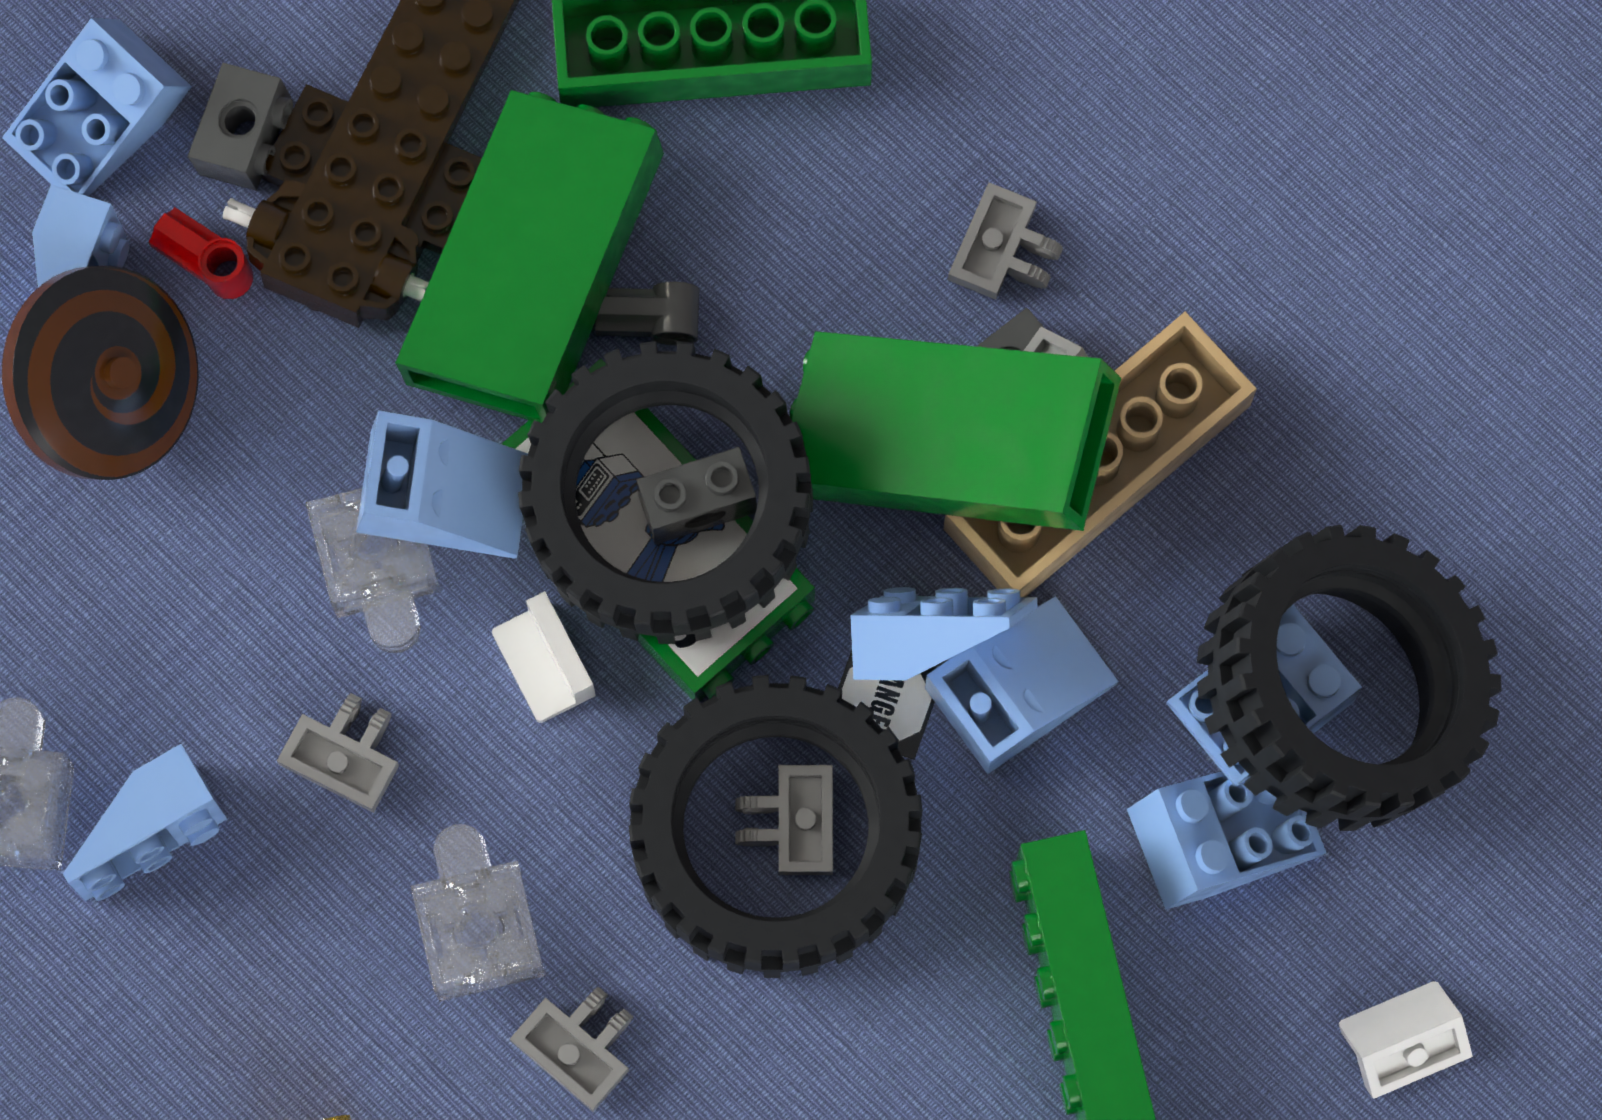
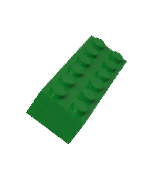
M552 0L557 80L561 104L573 107L581 104L592 107L871 86L872 57L866 0Z
M1086 830L1023 843L1020 845L1017 860L1011 862L1012 870L1009 871V878L1015 902L1025 901L1028 914L1024 915L1025 923H1022L1021 927L1028 955L1037 954L1040 968H1037V976H1034L1038 1001L1041 1008L1050 1007L1053 1021L1050 1022V1029H1047L1050 1052L1054 1062L1063 1060L1066 1075L1062 1076L1063 1082L1059 1083L1065 1113L1066 1115L1076 1114L1077 1120H1156Z

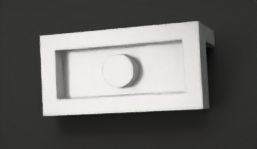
M545 591L526 600L527 612L492 630L493 637L536 721L539 723H543L596 696L594 685Z
M1436 981L1413 989L1339 1022L1342 1035L1356 1054L1365 1088L1373 1099L1473 1057L1463 1017Z

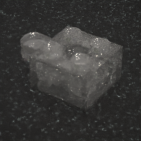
M362 488L306 502L330 602L337 618L364 612L369 635L373 643L380 650L389 653H402L410 649L418 641L421 630L414 598L441 591L429 544L357 533Z
M19 697L9 698L0 702V866L61 871L74 764L63 752L42 751L46 720L37 706L29 700Z
M455 824L445 828L436 837L434 844V856L440 879L411 886L433 989L438 1000L444 1001L546 976L518 860L491 867L485 840L474 827L465 824Z

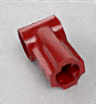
M176 207L168 213H164L153 227L152 236L148 241L150 247L206 283L216 296L223 299H235L243 296L250 289L253 282V270L242 248L235 241L221 238ZM226 261L237 262V266L231 274L226 276L214 275L216 268L221 263Z

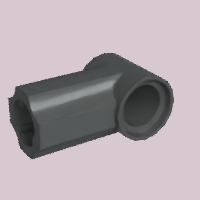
M676 281L658 283L653 286V289L609 288L595 321L596 336L651 337L652 341H656V343L677 346L678 341L695 343L698 340L700 289L696 285Z

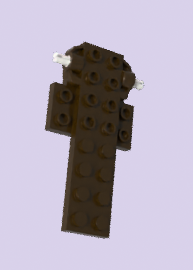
M400 0L349 101H345L310 85H305L287 120L285 129H282L274 145L276 148L274 156L269 154L266 160L267 176L262 175L263 180L279 186V190L267 200L261 201L256 209L230 198L227 202L228 206H225L223 211V219L248 228L246 240L249 261L260 271L264 288L306 305L313 311H320L358 328L364 318L391 319L408 296L420 302L422 301L429 282L416 277L418 260L424 248L440 255L442 254L482 159L479 156L448 144V141L519 0Z

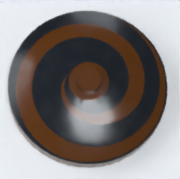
M87 266L62 272L43 283L28 297L11 324L2 359V385L8 412L17 432L32 452L46 464L62 473L90 480H116L141 473L159 462L174 447L185 431L195 406L199 368L196 346L190 327L183 313L168 293L158 284L135 271L115 266Z

